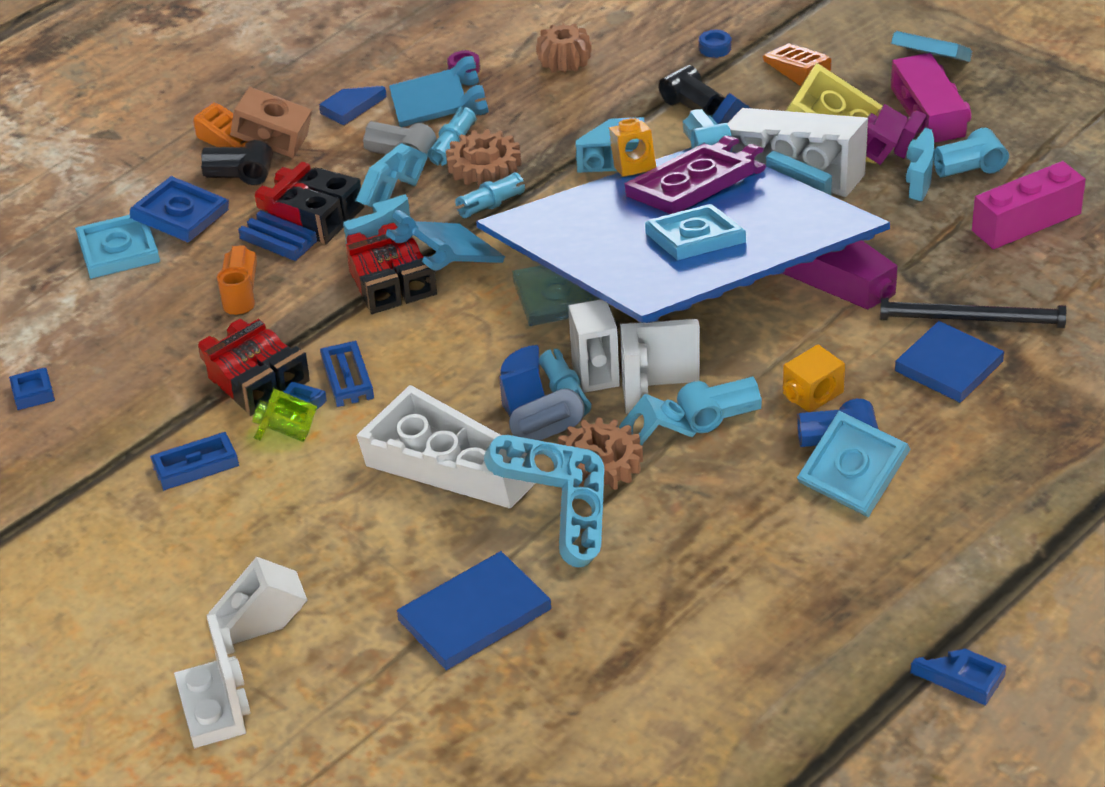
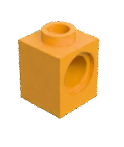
M629 118L621 120L618 126L609 127L614 168L622 177L648 172L656 168L652 131L643 121ZM639 139L638 146L633 151H625L626 145L630 140Z
M817 344L783 365V394L789 401L796 403L805 411L813 412L844 393L845 363Z

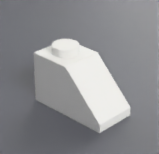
M256 557L207 615L216 614L219 628L228 627L232 642L235 644L283 629L293 616L301 610L307 601V597L295 570Z

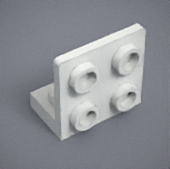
M698 319L620 324L622 387L626 414H629L644 394H648V386L699 381L700 326Z
M216 614L207 615V621L217 661L174 672L194 748L246 734L243 716L251 714L244 688L236 690V687L244 685L238 659H235V656L228 658V654L235 653L229 628H219Z

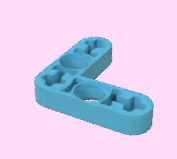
M512 435L496 437L484 454V462L488 470L499 477L562 488L559 535L560 555L566 563L574 567H584L590 564L600 552L602 541L604 463L600 456L588 449ZM501 449L506 450L507 457L512 458L509 463L503 462V456L498 454ZM524 452L527 453L525 460L520 458ZM538 454L548 456L554 463V470L551 472L540 470L535 464V456ZM580 463L585 464V471L591 472L584 481V487H578L582 482L583 475L582 470L577 468ZM575 499L585 500L591 507V516L582 517L575 513L572 501ZM580 529H585L581 534V545L588 548L583 554L579 553L578 546L573 545L580 535Z

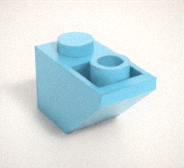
M644 117L636 118L644 122ZM629 118L609 119L576 140L577 173L617 171L613 163L609 127L618 126L621 120ZM639 139L630 140L626 145L625 151H633L638 146Z

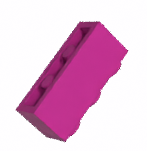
M926 53L892 60V91L909 117L916 110L927 115L920 134L925 128L932 129L934 143L966 137L967 122L971 120L970 106L968 102L963 101L958 94L956 85L950 82L945 75L943 66L937 63L932 54Z
M1061 161L976 195L974 199L972 231L994 250L1079 215L1082 211L1086 179L1067 163Z

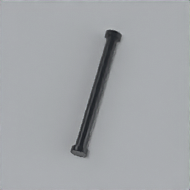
M881 298L880 320L888 321V317L1056 324L1057 328H1065L1066 306L1058 305L1057 309L930 304L889 302V298Z

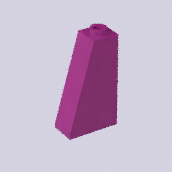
M860 240L847 245L841 251L828 252L818 256L812 262L800 263L786 268L782 274L868 310L881 303V298L890 299L896 295L898 266Z

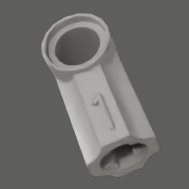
M370 121L366 126L363 138L364 149L381 154H388L400 143L427 154L428 150L437 141L435 132L423 123H415L410 128Z

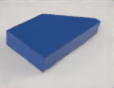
M374 86L342 89L319 104L320 114L344 126L387 97L386 88Z
M968 649L948 652L947 657L925 660L924 657L914 658L911 663V673L986 706L1004 679L1006 666Z

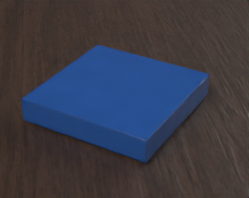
M170 176L130 207V218L189 243L229 210V200Z
M938 321L895 361V371L961 403L1003 362L1004 351Z

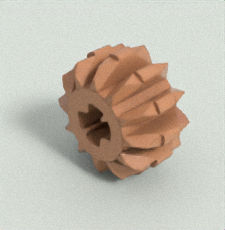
M564 23L560 26L552 24L549 29L541 30L540 37L537 38L536 52L543 68H550L551 72L560 70L566 73L568 70L578 71L579 67L587 66L588 59L591 58L592 44L585 28H578L576 24L570 26Z

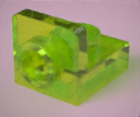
M273 389L267 403L260 400L251 422L258 424L253 438L261 441L266 429L269 428L304 442L309 433L317 406Z

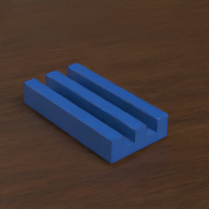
M261 210L256 214L257 220L251 218L247 221L248 227L242 225L238 229L241 240L293 261H296L317 242L316 232Z
M357 341L320 349L321 360L337 407L344 406V399L348 398L351 399L352 403H357L361 395H365L367 400L374 399L373 387ZM345 352H351L361 385L355 386L344 355ZM332 355L337 357L347 388H340L330 357Z
M226 432L150 456L152 466L156 470L158 480H160L163 491L239 466L237 454Z

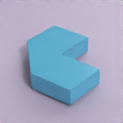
M400 143L369 168L356 201L372 207L374 203L390 199L397 180L415 186L426 163L428 154Z

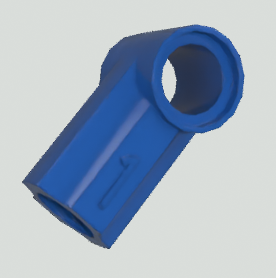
M856 398L845 402L839 410L798 413L797 428L800 447L817 446L838 411L878 429L873 405L865 399Z

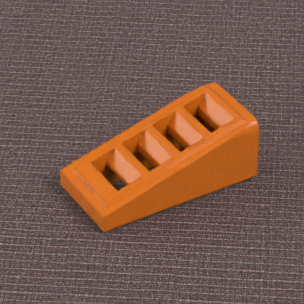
M789 43L763 55L764 62L799 86L802 85L816 63L831 72L832 60L830 57Z
M215 102L195 115L193 119L196 137L216 147H244L248 143L246 141L241 144L244 140L230 135L234 113Z

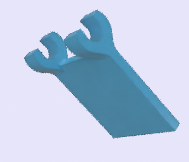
M473 56L460 59L450 70L389 85L400 127L456 113L460 107L463 110L465 107L471 109L475 115H483L489 112L486 100L475 102L477 99L485 97L482 85L471 87L465 94L461 85L462 83L471 86L479 83L476 71L466 73L467 70L476 68Z
M400 210L395 211L392 218L400 223L399 227L395 230L387 229L385 234L396 243H403L415 235L435 250L436 253L433 256H424L422 260L425 265L434 271L444 268L453 261L503 263L505 258L504 255L459 223L414 221L413 218Z

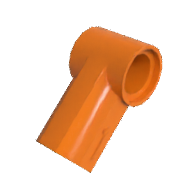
M245 245L232 246V249L224 255L223 268L217 275L223 310L231 315L247 313L255 305L253 287L257 257L256 253L247 249Z

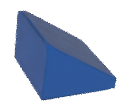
M535 364L499 376L501 402L509 417L518 407L545 396L538 368Z

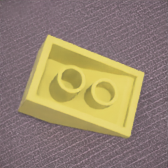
M816 63L785 111L867 118L870 113L876 115L878 110L882 108V105ZM866 157V162H871V163H875V164H876L875 161H873V160L869 159L868 157Z

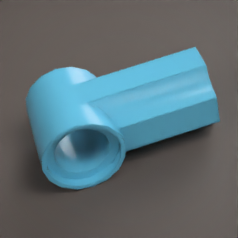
M702 109L690 111L689 116L683 120V132L690 139L692 149L703 143L713 145L726 135L732 136L727 123L717 124Z
M988 128L975 130L969 135L967 140L939 146L934 149L933 154L935 171L940 178L981 168L986 173H995L1000 171L1009 159L1007 149L991 129Z
M754 377L709 387L702 381H693L682 387L677 395L678 405L684 410V416L691 429L697 433H708L721 424L723 418L751 412L762 407V398Z

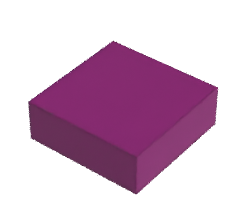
M918 110L913 111L894 147L895 155L905 159L909 144L913 139H917L927 116L926 114Z

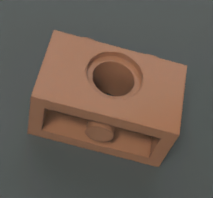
M249 86L234 109L230 135L248 142L253 140L263 141L273 151L294 158L308 135L312 109Z

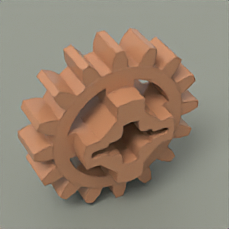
M485 129L483 134H478L473 130L469 136L459 135V142L451 141L450 149H446L448 173H453L454 180L464 178V185L477 182L478 187H480L484 182H495L508 176V173H518L517 167L521 166L519 142H514L512 135L503 138V131L490 134V130Z
M597 418L595 424H589L586 420H582L580 429L569 426L567 428L568 436L560 435L558 437V444L588 449L599 455L604 463V485L609 484L613 490L618 489L617 481L622 480L623 482L630 483L632 481L631 473H640V463L643 462V445H640L639 434H631L630 425L618 428V420L613 419L609 425L603 424L602 418ZM580 463L577 466L583 473L580 487H584V481L591 472L585 471V464Z

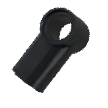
M691 65L684 66L661 78L658 83L661 97L667 104L674 106L682 103L692 111L702 109L706 115L711 117L725 99L723 95L704 84L697 69Z
M260 140L249 141L244 147H204L201 154L203 176H206V178H240L249 185H260L267 179L273 159V150L267 143Z

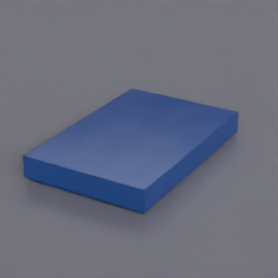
M500 551L397 609L398 621L447 671L552 608L551 599Z

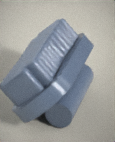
M568 388L559 389L515 409L509 420L510 430L513 436L541 441L567 430L569 426H576L584 416V403L575 391Z

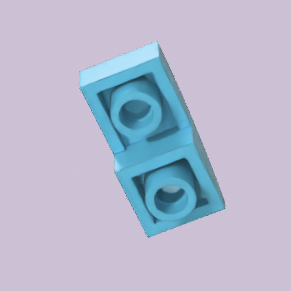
M925 128L917 140L913 139L910 142L907 150V160H910V166L906 174V182L910 183L909 198L921 202L928 192L932 179L934 154L932 129Z
M406 194L372 204V214L343 222L345 239L347 236L359 232L364 234L366 238L376 236L381 226L393 222L399 227L400 223L392 218V216L398 210L410 216L409 202Z

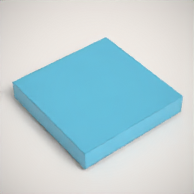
M900 31L893 33L891 44L906 49L970 62L972 55L971 48L960 44Z
M712 204L650 219L645 222L646 234L676 260L746 242V230Z
M130 215L75 228L90 279L160 262L150 226L131 219Z
M838 411L797 476V479L801 484L869 517L911 449L907 443Z

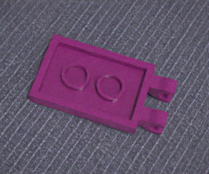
M729 135L723 136L713 145L703 143L624 183L626 196L669 214L681 212L753 173H761L766 168L765 164L754 161V159L764 151L763 147L748 144L738 153L730 152L731 148L739 143V139Z

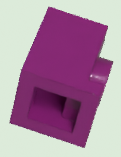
M886 104L878 110L876 115L870 113L867 117L866 157L880 165L897 144L908 120V117Z

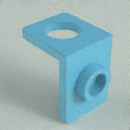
M648 394L642 396L619 426V428L630 425L631 434H633L634 422L639 416L643 415L644 425L639 433L640 445H643L658 425L689 437H693L697 433L691 429L684 416V410L672 400L663 401Z

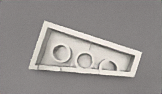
M742 108L728 123L732 137L739 139V143L733 146L732 151L738 153L748 144H755L763 147L764 151L758 154L754 161L761 162L765 166L766 156L774 150L832 175L831 193L847 197L865 175L868 118Z
M409 385L356 435L367 467L510 509L536 484L499 477L490 472L485 465L484 454L491 442L500 434L412 385ZM501 449L498 454L503 456V462L509 463L512 459L507 457L506 450ZM524 452L520 458L525 460L527 453Z

